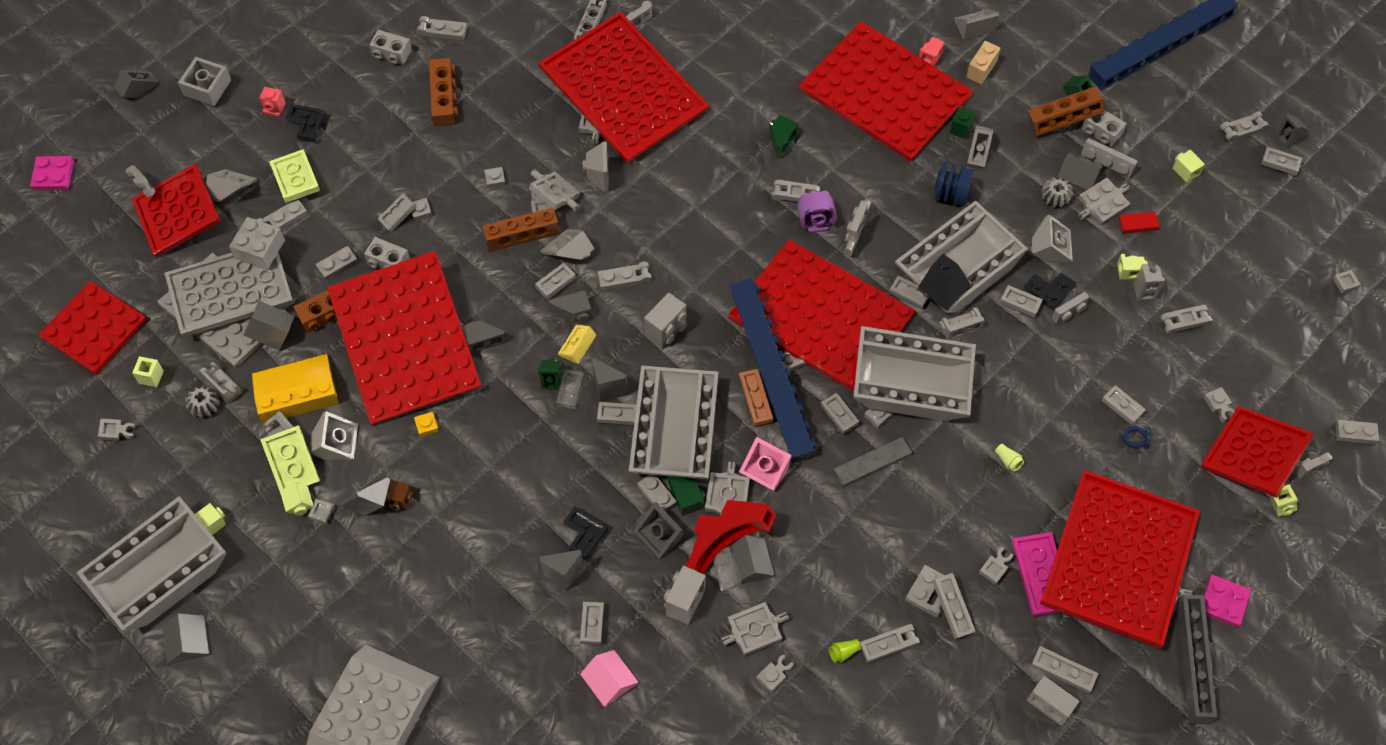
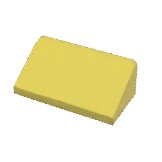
M576 325L558 355L579 364L595 339L596 333L590 326Z

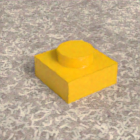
M433 412L414 417L420 437L439 432Z

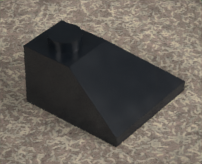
M942 254L932 264L917 290L948 311L971 284L960 266L945 254Z

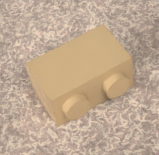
M984 41L970 62L966 77L979 84H983L998 60L1000 47Z

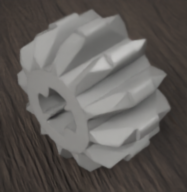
M1054 177L1051 181L1047 180L1041 191L1043 194L1042 200H1047V205L1053 204V208L1056 205L1060 208L1064 204L1068 205L1073 196L1072 185H1068V180L1062 181L1061 177L1058 180Z
M204 385L200 389L195 386V391H188L189 397L185 398L187 410L194 417L198 415L202 419L205 414L210 417V412H217L216 407L220 406L217 392H214L212 387L206 388Z

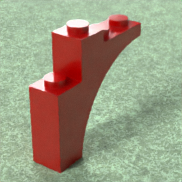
M727 500L720 517L700 515L693 531L698 538L686 567L704 574L718 553L735 540L752 533L769 532L776 513L767 504Z

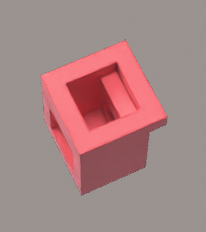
M931 37L930 41L926 42L923 48L920 49L919 57L935 66L943 52L944 42Z
M264 87L260 96L264 108L262 112L280 117L286 103L282 91Z

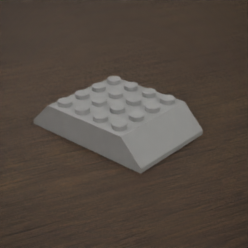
M974 201L898 258L895 264L919 286L932 264L942 254L955 261L971 285L948 311L942 308L946 313L961 310L1010 272L1028 248L977 201Z
M861 326L853 398L869 409L943 421L969 417L971 412L976 344Z
M641 366L629 473L699 479L709 478L718 372Z
M179 496L79 570L77 574L119 628L126 632L149 625L213 576L227 553Z
M365 645L348 662L311 728L306 745H405L440 678Z

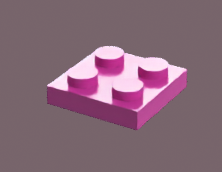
M72 156L36 157L30 184L31 189L69 190L74 163Z
M1211 574L1204 593L1206 616L1239 628L1251 589Z

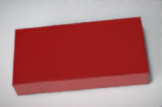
M1155 211L1119 215L1118 218L1122 234L1154 231L1160 227Z

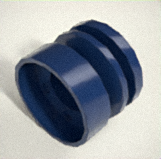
M944 162L937 175L934 188L935 200H939L941 193H945L944 202H947L950 195H954L953 204L965 206L974 169L962 166L959 174L955 173L956 167L952 164L951 172L946 171L948 163Z

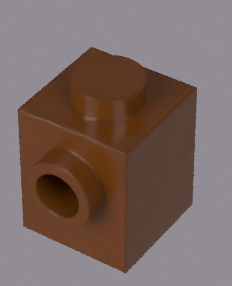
M390 480L384 505L393 510H406L408 503H411L413 499V492L409 484Z

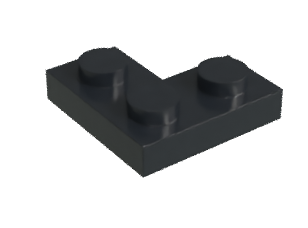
M291 104L285 118L287 122L301 124L297 132L298 139L315 142L326 112L322 109Z
M1062 272L1051 284L1034 274L1024 285L1023 290L1043 299L1042 303L1051 310H1054L1075 287L1076 282Z
M576 506L573 507L563 521L564 525L579 533L569 546V551L581 550L584 560L589 557L608 530V525Z

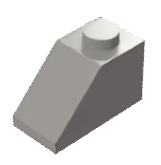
M981 126L975 127L968 164L985 167L993 129Z

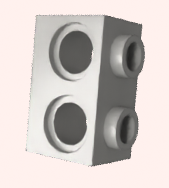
M377 30L369 44L372 56L400 65H404L412 51L410 39Z
M1105 110L1104 113L1085 119L1081 129L1099 139L1102 143L1112 147L1123 134L1127 123Z
M374 237L364 253L367 264L372 268L379 269L410 259L407 249Z

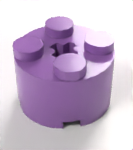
M828 191L804 193L800 196L797 209L802 228H807L809 232H822L829 229L828 226L833 223L834 225L836 223L837 214L833 198L829 195Z

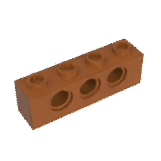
M450 58L429 60L431 114L434 127L455 125V118L458 117L457 107H454V103H457V95L453 93V89H456V80L453 79V75H456L455 65H451Z
M1095 86L1028 110L1030 124L1036 136L1104 113L1105 107L1103 98Z
M554 208L482 226L489 252L560 234Z
M328 291L293 306L306 333L337 319Z

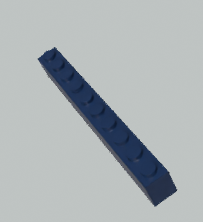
M1208 0L1201 2L1196 8L1187 10L1180 17L1177 16L1171 22L1162 24L1155 31H1150L1144 37L1135 39L1130 45L1121 47L1117 52L1107 55L1103 60L1094 62L1090 66L1088 76L1102 91L1231 18L1238 5L1233 0Z
M752 278L731 284L732 296L788 452L792 455V463L815 456L814 449H817L814 438H810L808 435L810 427L807 420L803 421L801 414L804 411L801 402H796L795 396H798L795 386L790 385L788 380L791 379L788 367L784 368L782 362L785 359L782 350H777L776 345L779 342L776 334L771 333L770 328L773 326L770 317H765L764 311H766V306L763 300H759L758 294H760L758 284H753Z

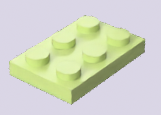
M304 149L269 161L285 203L320 191Z
M299 425L260 439L280 491L294 482L308 486L320 481Z

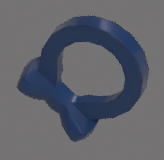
M1131 426L1125 430L1123 441L1127 446L1134 449L1143 446L1145 449H1148L1151 429L1147 428L1145 431L1141 427ZM1138 431L1145 436V441L1133 443L1128 439V433Z

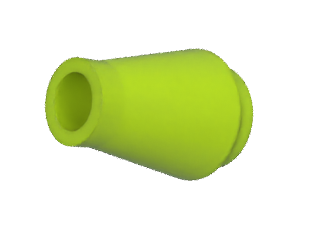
M857 639L833 643L829 647V655L835 663H841L856 652L861 651V645Z

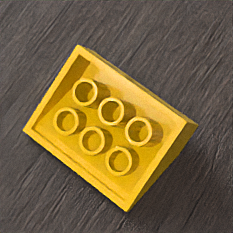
M327 354L252 373L256 408L263 424L276 415L278 411L285 418L339 404Z

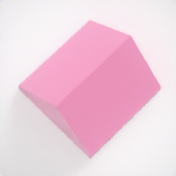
M756 437L739 472L771 490H775L788 471L792 455Z
M615 650L596 655L580 674L604 708L639 684Z

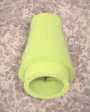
M1000 444L996 448L995 453L1000 457L1008 470L1016 472L1024 464L1022 455L1006 447L1004 444Z

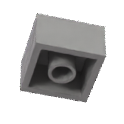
M195 57L178 84L183 96L215 106L230 83L231 78L225 66Z
M247 217L229 247L235 259L268 270L285 239L281 228Z
M668 293L644 317L645 337L661 349L671 344L675 335L678 332H682L687 326L686 304Z
M683 566L681 571H676L672 581L674 584L671 589H667L663 600H665L666 615L688 625L705 592L706 575Z

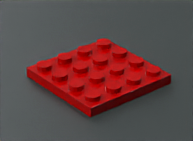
M196 164L153 186L155 193L152 196L146 197L142 192L132 198L155 257L161 256L221 223L199 167Z
M89 281L38 336L97 375L148 320L140 312L92 281Z
M1238 406L1205 457L1201 467L1204 470L1277 498L1312 440L1313 433Z

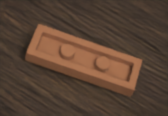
M758 369L739 373L754 426L773 422V416Z

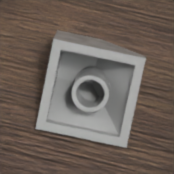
M602 142L586 153V160H583V171H586L587 179L605 193L609 192L607 142Z
M224 169L208 174L206 187L211 199L221 202L256 183L258 178Z
M1047 215L1032 237V253L1042 261H1073L1071 230L1051 215Z
M566 229L540 252L546 255L584 260L590 256V252L595 248L584 231Z
M323 412L310 435L308 446L310 455L324 460H353L358 424L332 413Z

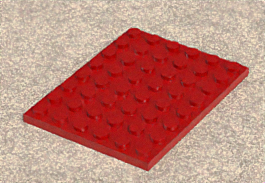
M621 12L539 62L538 67L626 163H629L709 109L706 101Z
M862 21L798 85V90L910 162L955 115L958 108L964 105L973 95L972 89Z
M788 239L753 283L758 284L760 294H758L759 300H763L765 303V317H770L773 326L770 328L771 333H775L779 344L776 347L790 353L791 356L798 360H802L805 364L853 392L861 326L902 332L916 311ZM735 306L728 314V319L744 328L738 309Z
M436 251L327 287L371 426L482 388Z
M1083 470L1040 604L1162 649L1200 510Z

